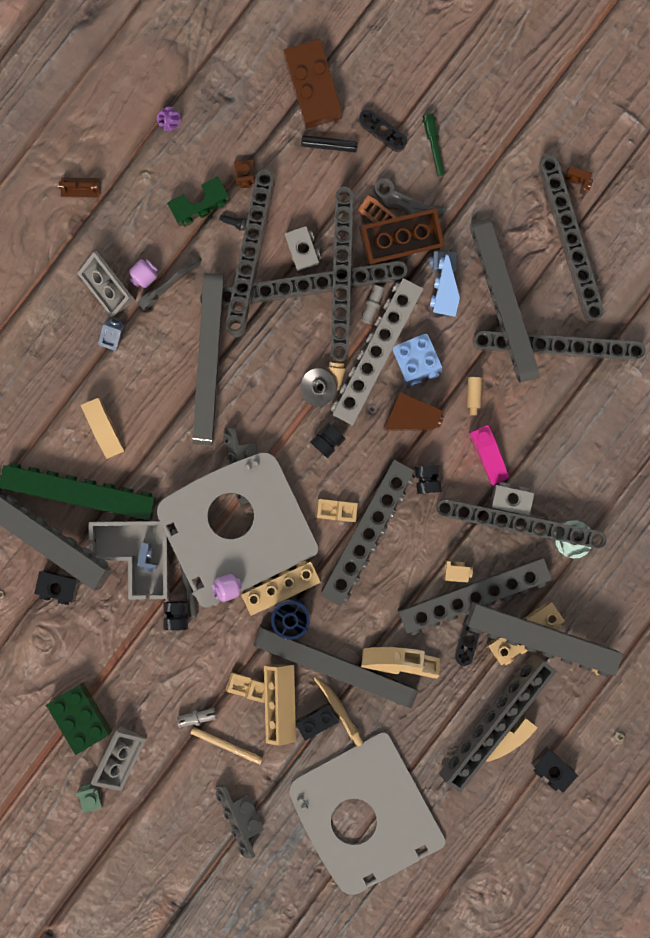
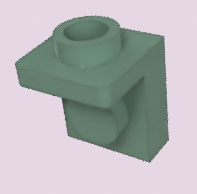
M90 783L80 786V789L76 792V797L79 796L83 813L103 807L98 786H91Z

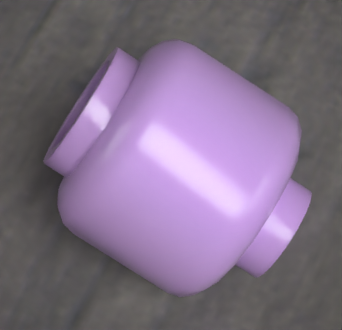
M141 259L129 270L132 276L130 281L136 287L142 286L147 288L157 279L158 269L148 259L146 261Z
M232 574L218 577L214 580V584H212L214 597L222 602L237 598L240 594V589H242L240 579Z

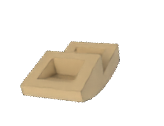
M317 499L315 518L356 522L358 503Z
M231 672L225 689L227 692L265 703L264 682Z

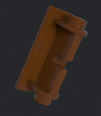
M61 177V181H59L61 197L99 198L100 179Z

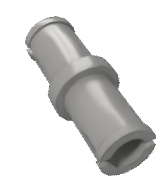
M373 285L369 300H366V308L360 321L372 325L375 313L380 308L379 303L385 288Z
M215 708L199 712L194 710L193 713L177 716V721L185 720L184 722L177 723L178 727L182 728L194 724L198 726L203 722L217 720V715L209 716V714L216 713Z

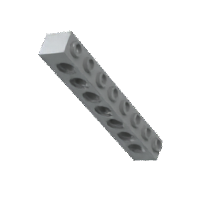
M404 278L401 283L396 282L392 290L395 294L392 300L388 298L384 306L386 310L384 316L379 315L375 323L377 329L375 333H370L366 341L369 344L366 351L361 350L357 358L360 361L357 368L353 366L349 373V377H351L349 384L344 383L340 394H342L340 401L336 400L331 408V411L334 412L333 417L351 426L354 425L423 288ZM404 296L407 299V304L399 305L397 298ZM395 313L398 315L399 320L395 323L390 322L388 315ZM387 330L390 333V337L386 340L380 338V331ZM373 347H378L381 350V355L375 357L371 354L370 350ZM370 364L373 370L371 373L365 374L362 371V366ZM355 381H361L364 384V388L361 391H356L353 388ZM346 398H353L355 406L347 408L344 405V400Z

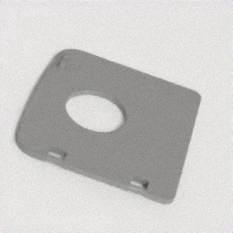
M258 453L209 473L161 500L157 507V516L199 604L205 608L221 602L214 597L212 592V584H214V580L218 577L232 574L239 578L242 583L241 592L315 556L318 552V545L276 458L269 453ZM222 494H240L250 502L253 508L254 519L252 526L247 533L239 538H222L213 532L208 523L209 507ZM174 523L178 533L171 535L167 525ZM197 577H200L204 585L200 589L197 588L193 580Z
M380 732L363 741L364 744L361 746H354L302 774L290 786V797L314 848L339 888L350 895L365 891L374 884L387 879L429 854L442 849L445 845V838L394 743L386 732ZM345 800H363L373 808L376 814L377 824L373 834L361 843L352 844L344 842L336 836L332 829L331 817L333 811ZM426 845L428 850L418 855L416 849ZM373 873L375 879L366 883L363 878Z

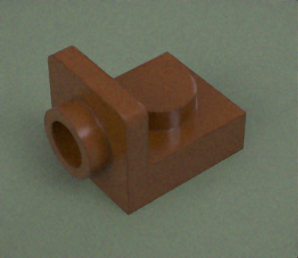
M253 160L234 162L236 185L241 188L252 187V184H255Z
M569 166L566 170L564 178L569 179L568 181L574 184L582 183L579 194L583 195L587 190H590L593 179H590L592 172Z

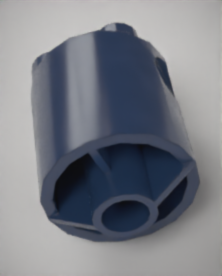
M288 598L279 602L271 616V625L275 633L287 640H294L303 636L310 625V610L308 606L297 598ZM290 615L294 616L291 622L288 623Z

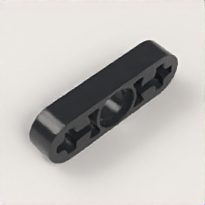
M372 110L361 112L359 123L362 128L395 152H401L405 149L407 139L404 134ZM364 116H371V121L376 124L374 130L372 129L373 124L371 122L364 123ZM380 126L387 127L388 134L385 136L379 135L377 132ZM391 132L394 133V139H402V146H395V141L392 138H390V141H387V139L391 136Z
M468 615L465 616L455 652V660L461 666H467L472 662L480 635L466 629ZM467 633L474 635V641L470 644L465 643L463 640L464 635ZM461 645L468 648L472 647L471 651L467 649L466 655L469 658L465 659L464 662H461L459 654L463 655L464 648H461Z

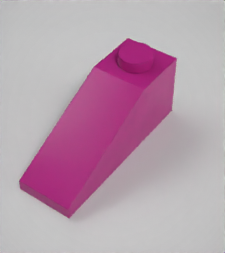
M489 425L469 433V437L491 485L493 486L508 479V472Z

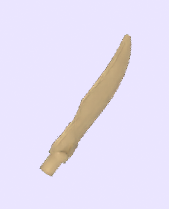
M314 677L334 712L342 720L350 738L354 740L357 747L364 744L360 737V732L350 720L335 692L322 679Z

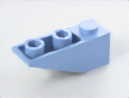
M445 254L444 258H440L438 269H441L440 277L436 276L434 288H437L436 296L432 295L430 307H433L432 310L435 313L456 317L460 297L449 255Z

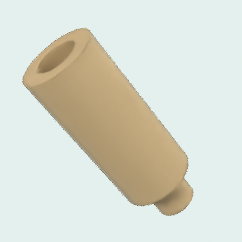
M468 377L467 408H470V415L477 416V410L481 408V377Z

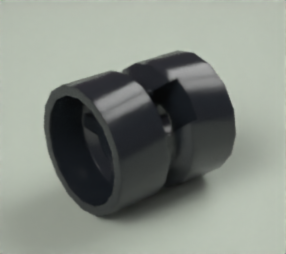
M327 423L321 429V435L317 434L310 441L327 459L335 451L334 447H339L346 440L330 423Z
M440 465L415 467V476L419 479L416 483L417 494L442 492L441 481L438 480Z
M163 602V613L166 614V617L163 619V630H187L188 618L186 614L188 613V602Z

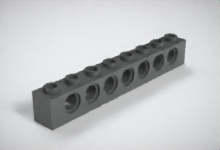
M396 460L392 461L320 593L322 597L339 606L342 603H347L351 596L349 593L351 586L355 587L360 579L357 576L361 569L365 570L369 563L367 559L369 553H374L379 544L376 540L379 535L383 537L388 528L385 525L388 518L392 520L397 511L394 508L397 502L401 503L405 497L406 492H404L406 485L410 486L415 478L413 475L414 470ZM395 477L399 478L402 482L398 489L391 486V480ZM385 494H389L392 497L390 505L382 503V497ZM376 511H380L383 514V519L380 522H375L372 518ZM367 528H371L374 531V536L371 539H366L363 536V532ZM357 545H362L365 548V553L361 556L354 553V548ZM348 562L355 563L356 569L354 572L350 573L345 570V565ZM344 579L347 582V586L344 589H338L336 587L337 580Z
M540 557L398 610L406 633L415 635L422 632L421 628L427 626L434 628L440 625V621L447 619V622L458 618L457 615L462 613L468 615L473 603L470 600L473 592L480 594V599L477 603L490 607L494 605V601L501 599V602L512 598L511 595L515 593L522 595L530 592L529 588L537 586V588L544 587L552 579L544 558ZM527 572L533 573L534 577L531 582L525 581L524 576ZM513 578L516 585L514 588L508 589L506 583L509 579ZM492 585H496L498 588V592L495 595L488 593V589ZM455 599H461L462 605L458 609L452 607V602ZM438 605L444 607V612L441 615H435L434 609ZM419 612L426 613V619L423 622L416 620V615Z
M535 653L439 772L444 781L459 793L462 792L557 672Z

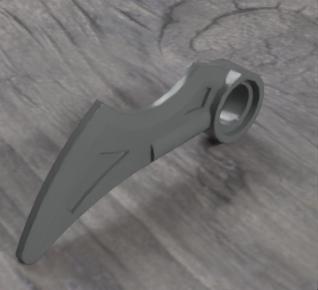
M387 178L378 180L375 185L376 195L381 198L387 208H399L405 211L407 215L437 208L438 216L447 211L445 207L423 204L396 191L392 181ZM382 183H386L390 187V191L386 194L379 191V186Z
M200 260L178 269L162 285L144 295L138 301L143 311L152 307L158 301V297L171 288L178 280L201 264Z

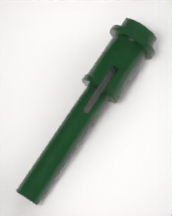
M427 114L422 116V123L425 126L427 140H430L437 176H443L445 173L437 141L439 135L435 123L436 117H434V114Z

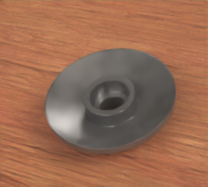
M315 368L304 375L301 381V393L306 402L312 406L321 407L329 404L334 399L337 392V383L329 371ZM320 384H323L324 387L322 391L319 389Z

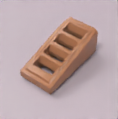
M370 195L367 196L357 212L371 223L379 222L378 219L382 213L386 214L382 221L387 220L389 217L391 219L397 218L396 215ZM369 204H372V208L367 213L365 210ZM376 208L379 209L375 217L371 216Z

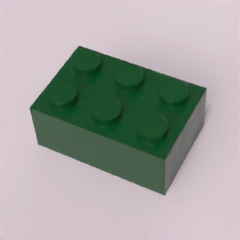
M84 682L46 705L75 755L109 736L112 732Z

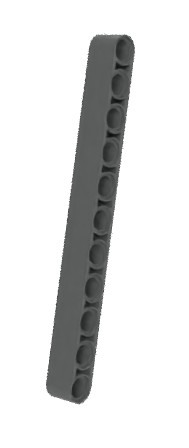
M401 261L351 268L350 289L401 281L407 274V266ZM400 267L403 269V274L397 276L393 273V269ZM341 270L337 272L336 276L347 277V273ZM381 270L385 276L378 279L374 276V272ZM333 271L255 283L251 304L333 292ZM363 273L366 279L359 282L356 280L355 275ZM319 279H326L328 285L326 287H319L317 282ZM307 282L309 284L308 289H299V283ZM283 284L289 285V292H280V286ZM233 286L224 288L223 296L226 293L232 294ZM245 286L240 287L238 291L244 292L248 288ZM264 287L271 289V293L268 296L261 294V290ZM223 300L222 308H228L230 302H225Z

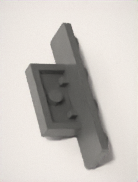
M235 428L223 431V440L227 446L229 463L232 464L258 454L256 443L239 446ZM236 493L240 505L250 503L245 497Z
M225 785L215 787L216 798L223 806L224 817L232 827L231 833L237 839L240 854L245 858H254L255 854L248 839L264 829L249 794H245L232 802Z

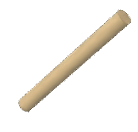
M193 727L190 734L260 765L263 760L262 757L196 727Z

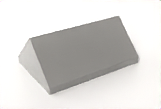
M97 251L93 252L77 273L111 318L117 316L136 301Z
M120 726L116 730L90 784L122 791L145 744L146 738Z

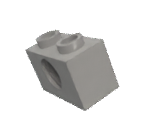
M305 226L285 233V239L297 273L319 266L318 260L321 259L318 248L314 249L312 242L315 239L311 230L308 231ZM301 245H307L309 250L307 253H300L298 248Z
M500 482L499 485H494L490 508L530 516L534 493L529 492L530 488L519 486L517 490L512 489L511 484ZM511 493H514L517 497L514 504H510L507 499Z

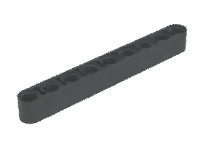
M549 155L544 157L539 164V173L583 316L587 321L594 322L603 316L604 308L559 161L555 156ZM544 163H551L553 169L547 170ZM550 181H556L559 187H551ZM556 199H561V200H563L564 206H563V207L558 206V205L556 204L555 200H556ZM561 217H567L570 224L564 225ZM567 235H572L575 238V243H569ZM573 253L580 255V262L573 260ZM579 271L586 274V280H581L578 277ZM585 289L591 291V298H586L584 296ZM590 308L597 310L598 314L596 317L590 315Z
M266 169L260 170L256 175L226 320L227 330L232 337H240L245 332L274 190L273 175ZM264 179L270 180L266 184L261 183ZM259 197L266 198L264 201L261 202L257 200ZM262 215V218L256 220L254 216ZM256 232L259 234L255 238L250 237L251 233ZM250 250L255 251V254L252 256L246 255ZM246 268L252 270L249 274L242 273ZM245 286L248 288L246 292L238 291L240 287ZM237 305L244 306V308L241 311L235 310V307ZM234 323H239L240 327L238 329H231Z
M348 187L339 188L335 195L331 357L337 362L344 361L349 351L353 192ZM347 194L349 200L343 202L339 199V196ZM339 214H348V220L341 221L338 218ZM345 232L348 234V238L340 240L338 234ZM340 251H344L348 254V257L345 260H341L337 257V254ZM343 270L347 273V277L339 279L336 276L337 272ZM344 290L347 296L340 299L336 296V292ZM338 309H343L346 312V316L338 318L335 312ZM342 328L346 334L344 337L339 338L335 335V330ZM336 348H343L345 355L342 357L335 356L334 350Z
M490 219L471 223L472 238L517 380L521 383L539 378L538 366Z
M204 273L193 425V444L212 446L224 274Z
M480 331L473 338V346L478 350L508 352L507 345L500 347L497 344L498 337L504 338L502 332ZM527 334L533 354L634 361L642 358L646 352L644 344L636 341ZM479 336L486 338V345L482 346L478 343L477 339ZM536 340H541L543 342V349L540 350L536 348ZM556 341L562 343L563 349L561 351L555 349L554 343ZM577 342L581 344V352H576L574 350V343ZM594 344H598L601 347L600 353L593 351ZM613 345L619 347L620 352L618 355L612 352ZM633 346L638 348V356H634L631 353Z
M441 500L436 505L437 513L447 518L597 549L604 547L607 542L606 535L596 530L451 500ZM444 502L450 505V511L446 514L441 513L439 510L440 505ZM463 506L469 510L467 517H460L458 514L459 509ZM482 510L488 514V518L485 521H479L477 518L478 513ZM501 514L507 518L504 525H499L496 521L497 517ZM519 518L524 519L526 522L523 529H518L515 525ZM538 522L544 524V531L541 533L535 531V525ZM557 526L563 528V535L560 537L554 535V529ZM577 530L582 532V538L579 541L573 539V533ZM596 534L601 536V542L598 545H594L592 542V538Z
M260 627L253 644L262 650L408 708H412L419 691L413 686L368 668H363L360 665L295 639L287 640L281 638L275 631Z

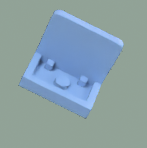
M427 334L420 335L393 347V353L402 371L406 387L410 385L411 387H416L422 383V380L427 378L429 380L435 379L440 376L439 373H442L441 363Z

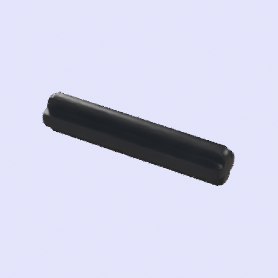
M302 136L301 140L302 147L356 152L358 145L357 141Z

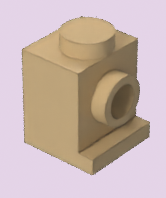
M445 560V581L468 583L469 578L472 579L473 567L465 566V562L454 561V564L451 565V561Z

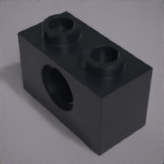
M42 570L39 571L34 594L39 595V598L43 600L54 598L58 599L60 604L69 605V602L72 603L76 600L80 580L75 577ZM55 583L61 586L60 593L54 592L53 585Z
M329 702L296 720V726L304 741L339 723V718Z
M547 746L531 763L535 767L533 771L540 778L545 776L549 780L547 784L555 791L559 789L564 793L578 777L577 773ZM558 767L556 774H549L550 768Z

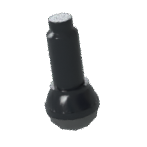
M220 215L219 218L223 223L235 226L239 231L245 230L247 222L245 218L236 219L226 215Z

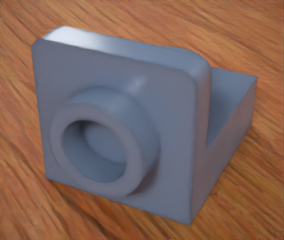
M434 250L433 255H429V267H432V272L441 273V269H438L440 258H444L445 254H448L453 273H455L456 253Z
M107 319L102 326L98 345L116 351L122 331L126 325L118 319Z
M142 542L137 566H141V570L153 572V569L158 568V564L147 562L148 559L151 560L153 548H150L151 543Z

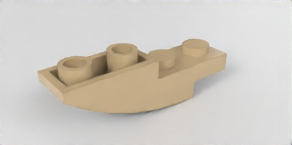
M397 647L364 648L362 651L361 667L397 675L401 671L436 679L440 676V658L424 655V651Z

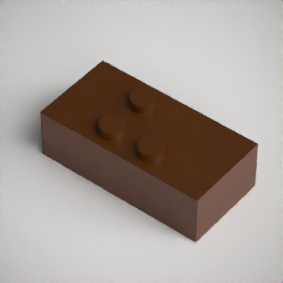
M321 39L284 49L285 62L305 129L342 119L341 106Z
M437 208L359 226L367 264L445 246Z

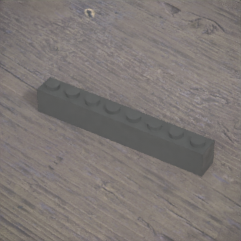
M0 488V525L91 589H102L113 570L108 566L109 563L93 556L91 550L77 545L78 542L75 539L64 536L62 530L48 525L46 519L32 514L30 508L19 505L16 498L10 495L6 496Z
M474 601L466 620V624L472 632L480 634L483 631L488 633L490 638L499 640L500 637L507 639L506 643L513 646L521 644L528 651L536 652V650L543 652L542 655L554 659V656L560 657L564 663L570 665L573 662L580 664L579 667L590 671L591 668L598 670L597 673L605 677H609V674L616 676L623 654L618 650Z

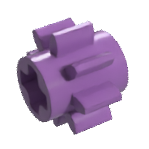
M166 107L158 113L157 122L160 127H164V131L177 130V126L181 123V116L178 111H174V107Z

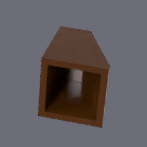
M400 392L383 430L432 431L436 427L439 428L444 419V416H442L443 411Z

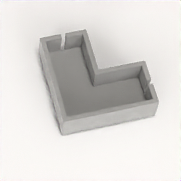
M160 521L89 522V540L96 539V543H89V550L93 552V556L105 561H128V600L147 599L149 594H151L150 599H168L170 597L169 540ZM142 542L151 543L150 548H153L152 558L147 561L158 564V568L153 569V572L141 570V566H137Z

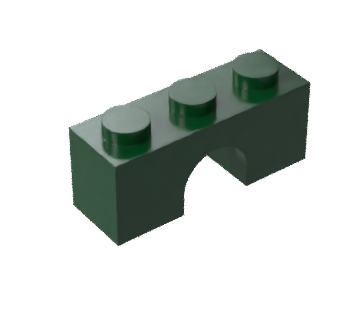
M218 176L201 185L205 193L202 202L192 204L186 199L184 194L167 202L179 227L182 225L184 227L189 226L199 216L204 218L211 213V210L215 208L221 209L228 204L227 202L230 201L229 196Z

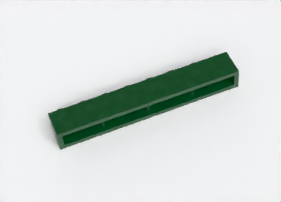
M11 462L9 466L3 465L0 478V488L139 519L152 520L156 498L152 497V493L141 491V494L133 493L134 489L126 487L118 490L114 489L115 485L108 483L100 486L96 485V481L85 479L84 482L77 481L78 477L66 475V478L58 476L59 473L47 471V474L40 473V469L35 467H29L26 470L21 468V464Z

